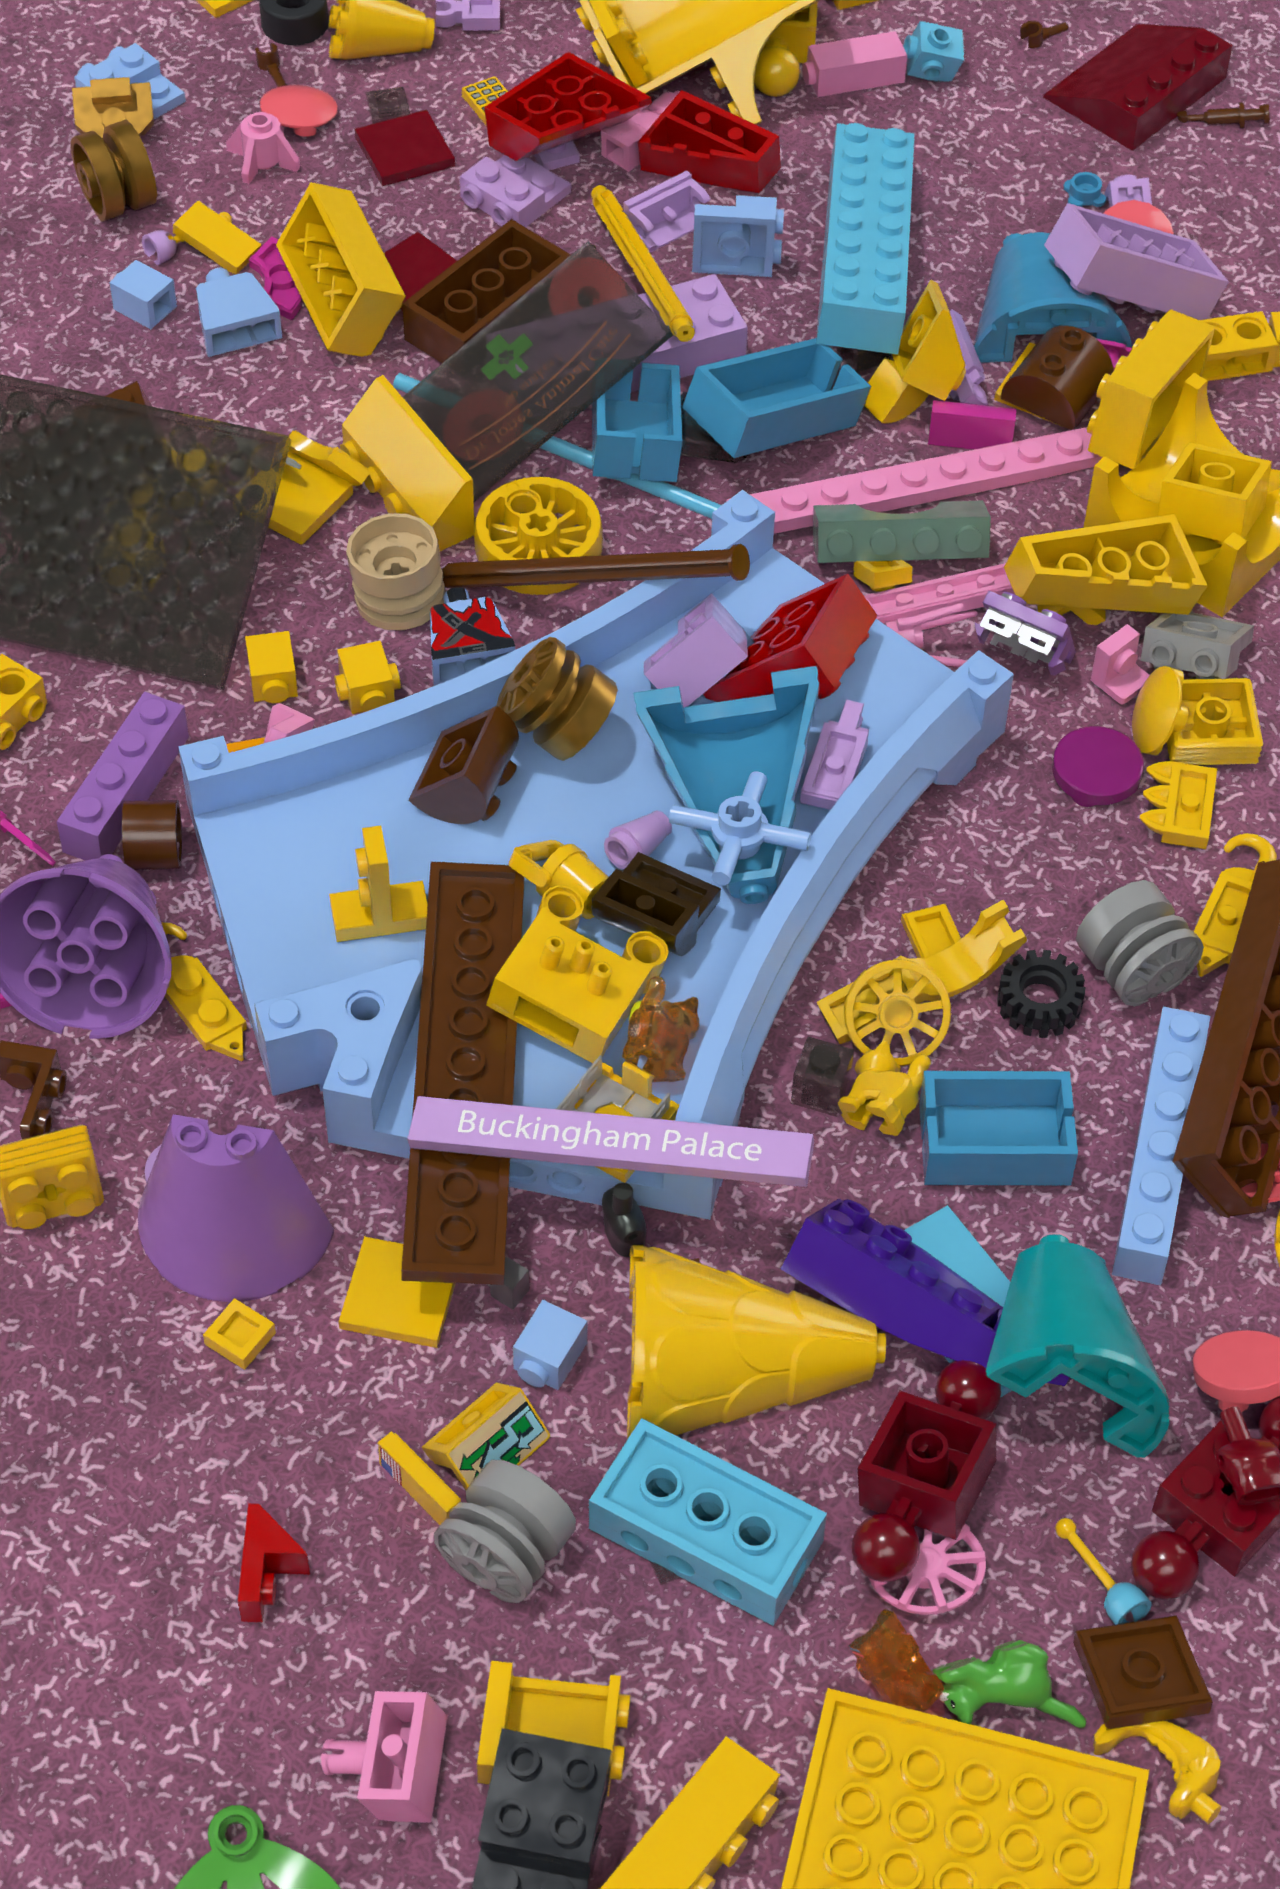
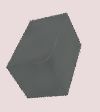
M506 1256L504 1285L487 1284L490 1286L491 1297L514 1310L529 1291V1270Z

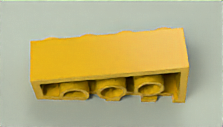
M1175 514L1020 537L1004 566L1015 595L1022 598L1027 604L1189 615L1208 586Z

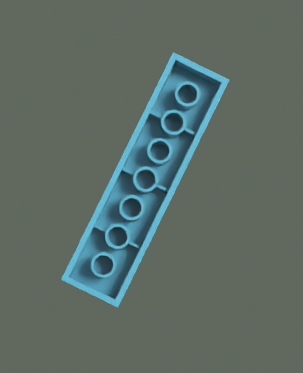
M837 123L830 163L816 344L898 355L906 315L914 133H907L897 128L887 130L869 128L859 123H850L848 125Z

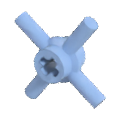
M754 771L750 773L742 796L730 797L723 801L717 813L672 805L669 823L712 832V836L719 844L721 850L712 873V880L719 885L729 884L738 859H747L757 854L763 842L805 851L809 849L811 832L768 824V820L761 812L759 805L768 780L766 775L761 772Z

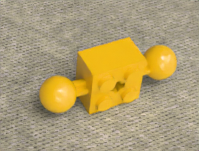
M818 2L784 21L765 43L757 62L754 78L755 86L763 94L772 97L783 96L792 91L798 83L800 77L799 63L807 62L808 46L815 45Z

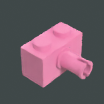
M375 1691L367 1741L327 1739L323 1744V1749L325 1751H332V1754H321L323 1772L326 1775H361L357 1799L378 1820L431 1823L448 1716L427 1692Z

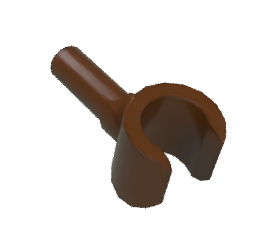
M1027 21L1020 28L1021 40L1028 37V47L1038 48L1043 44L1044 39L1069 30V26L1066 22L1043 28L1038 21Z
M270 43L271 51L266 53L260 52L259 48L256 47L255 53L258 67L269 72L277 87L286 86L287 84L279 69L280 61L277 45Z

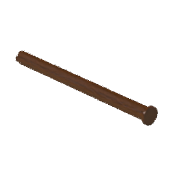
M735 544L730 549L447 563L445 568L441 569L445 588L448 589L455 587L478 588L731 576L736 581H742L749 573L750 558L744 545Z

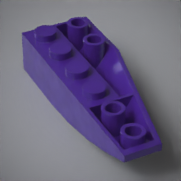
M837 1199L805 1219L780 1268L781 1270L851 1313L875 1323L876 1327L894 1336L950 1359L973 1361L986 1368L1003 1310L1001 1305L927 1251L912 1243V1237L906 1231L893 1225H882L869 1217L870 1212L867 1208L855 1201ZM1060 1373L1048 1383L1065 1386L1072 1378Z

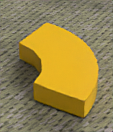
M296 430L291 431L278 449L281 452L287 449L352 483L353 486L362 485L370 473L368 468L340 448L321 445Z

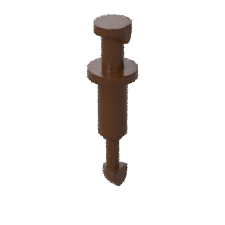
M1239 102V108L1207 109L1204 114L1187 115V111H1180L1177 113V118L1183 123L1204 121L1207 125L1239 123V128H1245V121L1264 120V124H1269L1270 109L1269 104L1260 105L1258 109H1245L1244 102Z

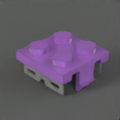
M989 590L983 601L984 608H987V611L980 624L975 623L979 643L984 645L990 631H993L995 634L990 644L996 646L998 642L1012 647L1011 653L1024 656L1027 660L1034 663L1038 659L1048 663L1051 675L1055 676L1066 670L1064 662L1070 664L1076 653L1069 625L1065 624L1066 619L1048 609H1043L1040 613L1026 607L1027 603L1022 598L1010 592H1003L1002 595H999Z

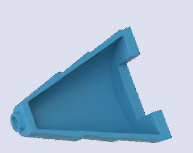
M817 666L771 672L774 694L683 707L679 686L633 693L636 713L665 764V770L670 781L686 807L717 813L723 801L730 797L742 796L750 773L758 771L765 774L768 779L759 802L761 812L766 816L768 824L793 828L796 816L794 801L806 759V743L819 692ZM693 828L715 866L721 852L719 844L714 840L711 831ZM763 842L757 854L747 859H738L730 883L726 885L730 894L746 904H757L767 900L769 895L777 889L787 847Z

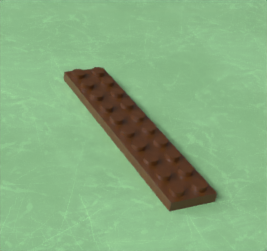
M431 862L413 1114L418 1096L513 1105L517 1022L486 1006L496 975L522 939L525 877L509 865ZM410 1148L401 1268L402 1281L504 1285L510 1158Z

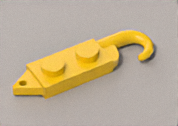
M1245 833L1236 835L1229 839L1224 846L1226 853L1232 852L1238 846L1252 847L1259 853L1258 862L1277 860L1274 847L1265 838L1256 834ZM1258 862L1254 870L1232 867L1221 871L1194 929V932L1201 939L1204 946L1201 959L1196 965L1199 977H1203L1225 963H1230Z
M161 922L165 935H175L180 940L187 938V933L180 926ZM186 955L171 957L172 971L169 987L165 994L166 999L206 1051L212 1049L243 1061V1031L247 1029L246 1020L197 957L194 958Z

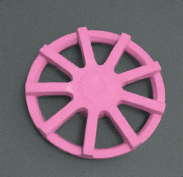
M964 1524L956 1540L946 1537L938 1544L932 1542L933 1532L924 1529L918 1561L913 1570L906 1575L909 1583L900 1600L893 1597L883 1587L889 1582H879L869 1578L874 1590L890 1605L902 1611L919 1615L941 1614L965 1604L979 1590L986 1572L985 1551H983L978 1539L970 1532V1527L967 1524ZM961 1539L972 1550V1552L946 1553L947 1550ZM966 1563L976 1564L974 1580L949 1568V1566ZM945 1579H948L962 1587L966 1592L957 1599L946 1603L940 1585ZM918 1588L931 1589L936 1606L911 1605L916 1590Z

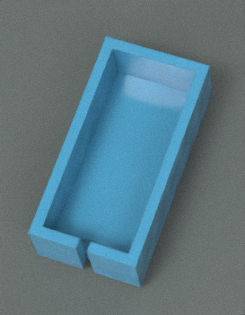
M816 338L696 367L682 408L733 458L856 426L871 385L852 367L846 364L842 365L833 390H831L843 359L828 345L816 344Z

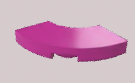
M271 236L249 258V267L261 275L265 282L264 290L279 308L280 315L292 321L298 314L304 301L276 246L278 239Z

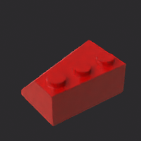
M568 51L484 107L489 146L514 161H518L627 121L651 105L652 98Z
M845 574L780 604L752 634L750 638L754 644L747 647L748 657L732 669L726 677L720 679L703 693V695L712 701L722 702L774 694L771 672L817 666L819 681L818 698H826L840 687V678L844 671L854 663V654L859 646L868 639V631L875 621L877 614L849 574Z

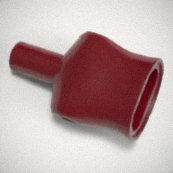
M1239 1407L1225 1409L1220 1413V1418L1230 1443L1222 1446L1217 1451L1216 1459L1219 1469L1233 1487L1238 1504L1254 1505L1279 1499L1280 1451L1277 1445L1269 1439L1251 1438Z

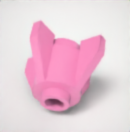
M256 112L247 116L226 141L227 151L242 155L244 158L241 173L243 183L250 184L257 175L258 169H270L277 163H279V167L297 172L300 168L299 157L284 136V127L271 114Z

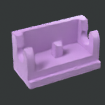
M685 171L625 201L624 212L651 253L694 231L695 204H700V202L705 204L711 199L705 189L692 179V175L688 171Z

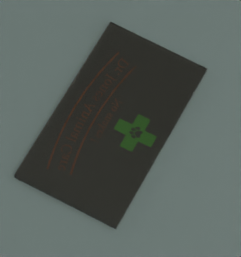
M587 241L406 393L403 398L473 478L475 502L664 344L673 334L670 331V327L658 318L597 251L596 246Z

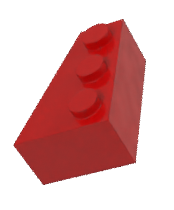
M683 90L677 94L638 140L641 171L675 177L688 171L696 182L760 194L781 168L779 135Z

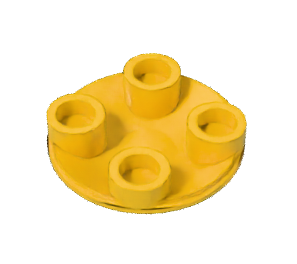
M1168 666L1157 668L1146 679L1138 694L1132 717V733L1134 742L1142 753L1157 756L1172 732H1180L1186 725L1188 709L1186 706L1181 705L1184 674L1179 669Z

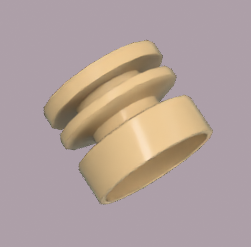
M388 513L371 518L355 529L348 539L346 554L353 579L352 586L355 593V602L360 615L371 625L385 630H407L421 626L429 621L430 608L437 604H444L443 596L446 592L443 572L440 567L441 558L438 539L434 529L421 518L409 514Z

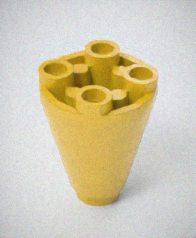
M336 0L339 6H331L329 28L336 30L335 35L331 36L329 58L350 60L420 52L422 48L430 49L432 46L435 30L434 18H428L425 13L396 0Z

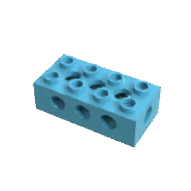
M643 1418L640 1419L589 1499L590 1530L772 1626L776 1623L822 1545L827 1513Z

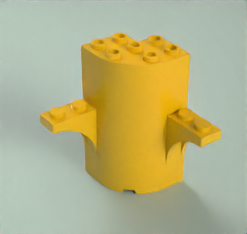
M579 0L582 6L577 8L576 11L585 29L589 30V32L593 31L597 39L591 42V45L599 61L607 67L611 66L615 74L614 77L636 88L608 43L589 0ZM617 0L623 12L618 18L627 17L637 36V39L633 40L632 44L637 42L640 44L649 62L643 66L648 82L636 89L648 95L713 59L715 66L710 68V72L720 90L727 86L734 100L727 104L731 113L757 125L763 121L756 105L754 78L757 62L765 43L784 21L820 0Z

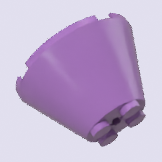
M105 854L100 858L33 872L11 883L0 894V993L29 1020L59 1034H62L64 1026L92 1030L89 1035L90 1039H100L124 1034L143 1024L161 1004L169 987L172 971L170 948L157 911L156 896L150 890L146 881L134 869L124 864L118 856Z

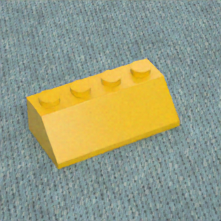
M385 376L377 377L343 422V443L340 445V449L369 469L370 473L365 479L364 484L371 493L378 491L383 497L388 513L409 514L421 518L434 529L438 539L439 551L474 536L473 478Z

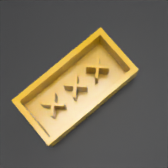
M310 182L276 246L327 350L359 357L371 355L377 344L382 340L384 332L395 313L401 308L406 296L352 191Z

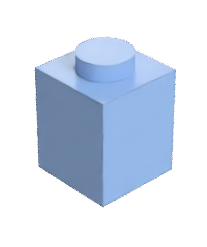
M135 260L126 269L116 274L113 280L109 282L113 309L149 329H152L177 307L174 280L138 260Z
M542 1300L513 1346V1366L520 1378L537 1388H542L546 1384L559 1390L587 1344V1320Z

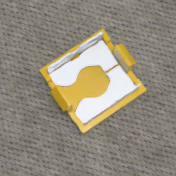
M599 1055L582 1076L579 1084L568 1093L556 1109L675 1121L679 1104L670 1100L669 1093L662 1100L652 1094L654 1075L631 1062L625 1061L622 1064V1077L613 1073L611 1066L602 1062V1056ZM597 1167L624 1183L627 1182L635 1171Z

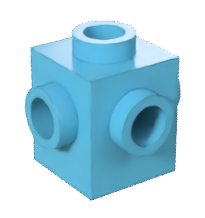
M920 21L913 34L908 35L903 44L907 54V75L933 81H952L964 61L963 30Z

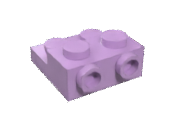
M503 155L497 161H493L486 156L460 175V197L470 208L478 207L491 215L493 220L500 226L513 219L527 227L571 193V183L529 158L514 161Z

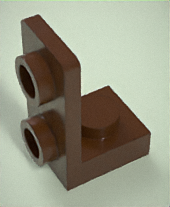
M1 1040V1080L6 1081L12 1087L22 1090L30 1089L34 1085L20 1124L21 1138L26 1139L50 1133L53 1122V1112L50 1110L54 1098H62L67 1081V1073L65 1070H61L57 1050Z

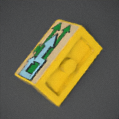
M495 1383L425 1443L422 1449L435 1464L451 1468L464 1489L467 1490L488 1462L491 1460H505L519 1466L550 1438V1433L521 1388Z

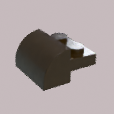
M638 852L624 871L615 869L592 898V914L596 919L630 934L639 931H649L666 942L669 952L683 956L695 946L698 929L720 901L721 888Z

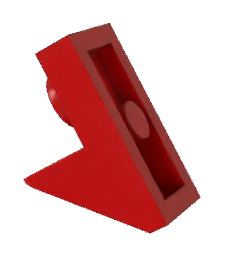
M248 1503L238 1606L241 1622H263L264 1606L274 1605L276 1574L310 1575L308 1555L305 1550L260 1504Z

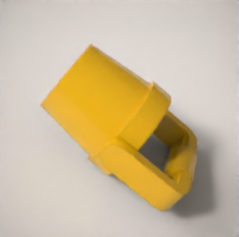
M556 840L535 842L515 847L508 863L512 869L535 884L536 891L542 897L546 890L554 886H567L574 889L583 899L584 909L581 917L585 919L594 918L592 914V898L609 878L588 859L587 854L574 844L564 845ZM548 858L543 867L536 863V861Z

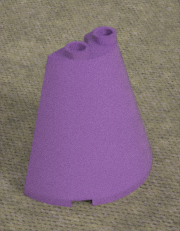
M172 1115L138 1209V1230L145 1254L158 1269L159 1274L168 1282L189 1294L223 1302H231L234 1298L241 1302L267 1297L277 1293L278 1289L292 1283L296 1279L304 1277L325 1253L331 1241L334 1228L275 1132L270 1129L237 1125L236 1129L231 1133L218 1135L209 1129L208 1120Z

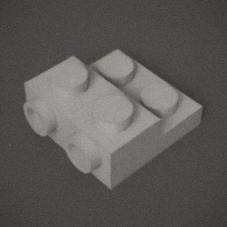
M1190 612L1189 615L1163 613L1146 626L1140 661L1152 663L1155 669L1168 666L1194 672L1198 679H1226L1237 670L1240 652L1252 642L1254 625Z

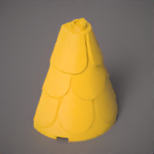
M632 1245L630 1248L629 1299H632L631 1382L627 1395V1440L641 1418L674 1435H679L718 1422L728 1423L783 1403L793 1406L872 1379L876 1363L884 1364L886 1335L885 1333H877L876 1324L797 1291L793 1290L787 1294L730 1270L723 1272L661 1248H648L642 1245Z

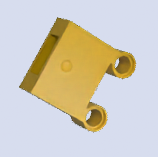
M554 886L544 892L536 918L496 975L486 1006L583 1059L594 1063L599 1055L603 1057L628 1018L633 1005L640 999L643 993H647L656 987L669 953L668 945L663 939L649 931H639L628 938L622 957L576 932L584 909L583 899L572 888Z

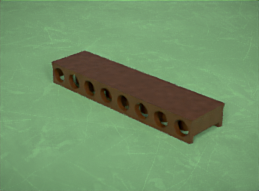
M1280 859L1258 862L1172 1161L1220 1216L1226 1218L1266 1212L1269 1202L1268 1198L1270 1197L1275 1179L1274 1174L1277 1171L1280 1160ZM1278 1105V1113L1274 1117L1271 1114L1272 1106ZM1267 1143V1153L1261 1160H1259L1261 1156V1144ZM1250 1183H1257V1191L1250 1199L1241 1188Z

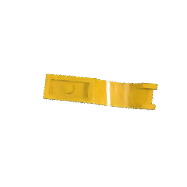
M1001 900L981 911L977 923L969 933L952 946L923 958L909 959L899 956L896 959L913 961L931 970L941 980L950 998L971 989L989 977L1027 942V938L1022 929L1016 932L1012 931L1005 919V916L1010 911L1005 901ZM893 969L873 976L886 993L890 994L893 992ZM902 969V992L908 993L922 975L912 970ZM854 982L817 1001L839 1044L851 1041L844 1021V1002ZM928 982L915 997L916 1004H920L923 1001L941 1000L937 989L931 982ZM865 983L855 1001L877 1005L880 1003V998ZM853 1010V1021L856 1031L877 1019L875 1013Z

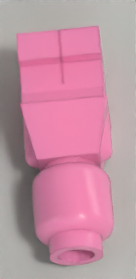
M675 91L674 93L665 92L652 101L651 105L629 120L601 130V155L628 172L640 164L638 140L680 91Z

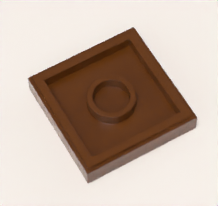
M1177 1615L1075 1631L1073 1644L1106 1729L1210 1713L1213 1703Z

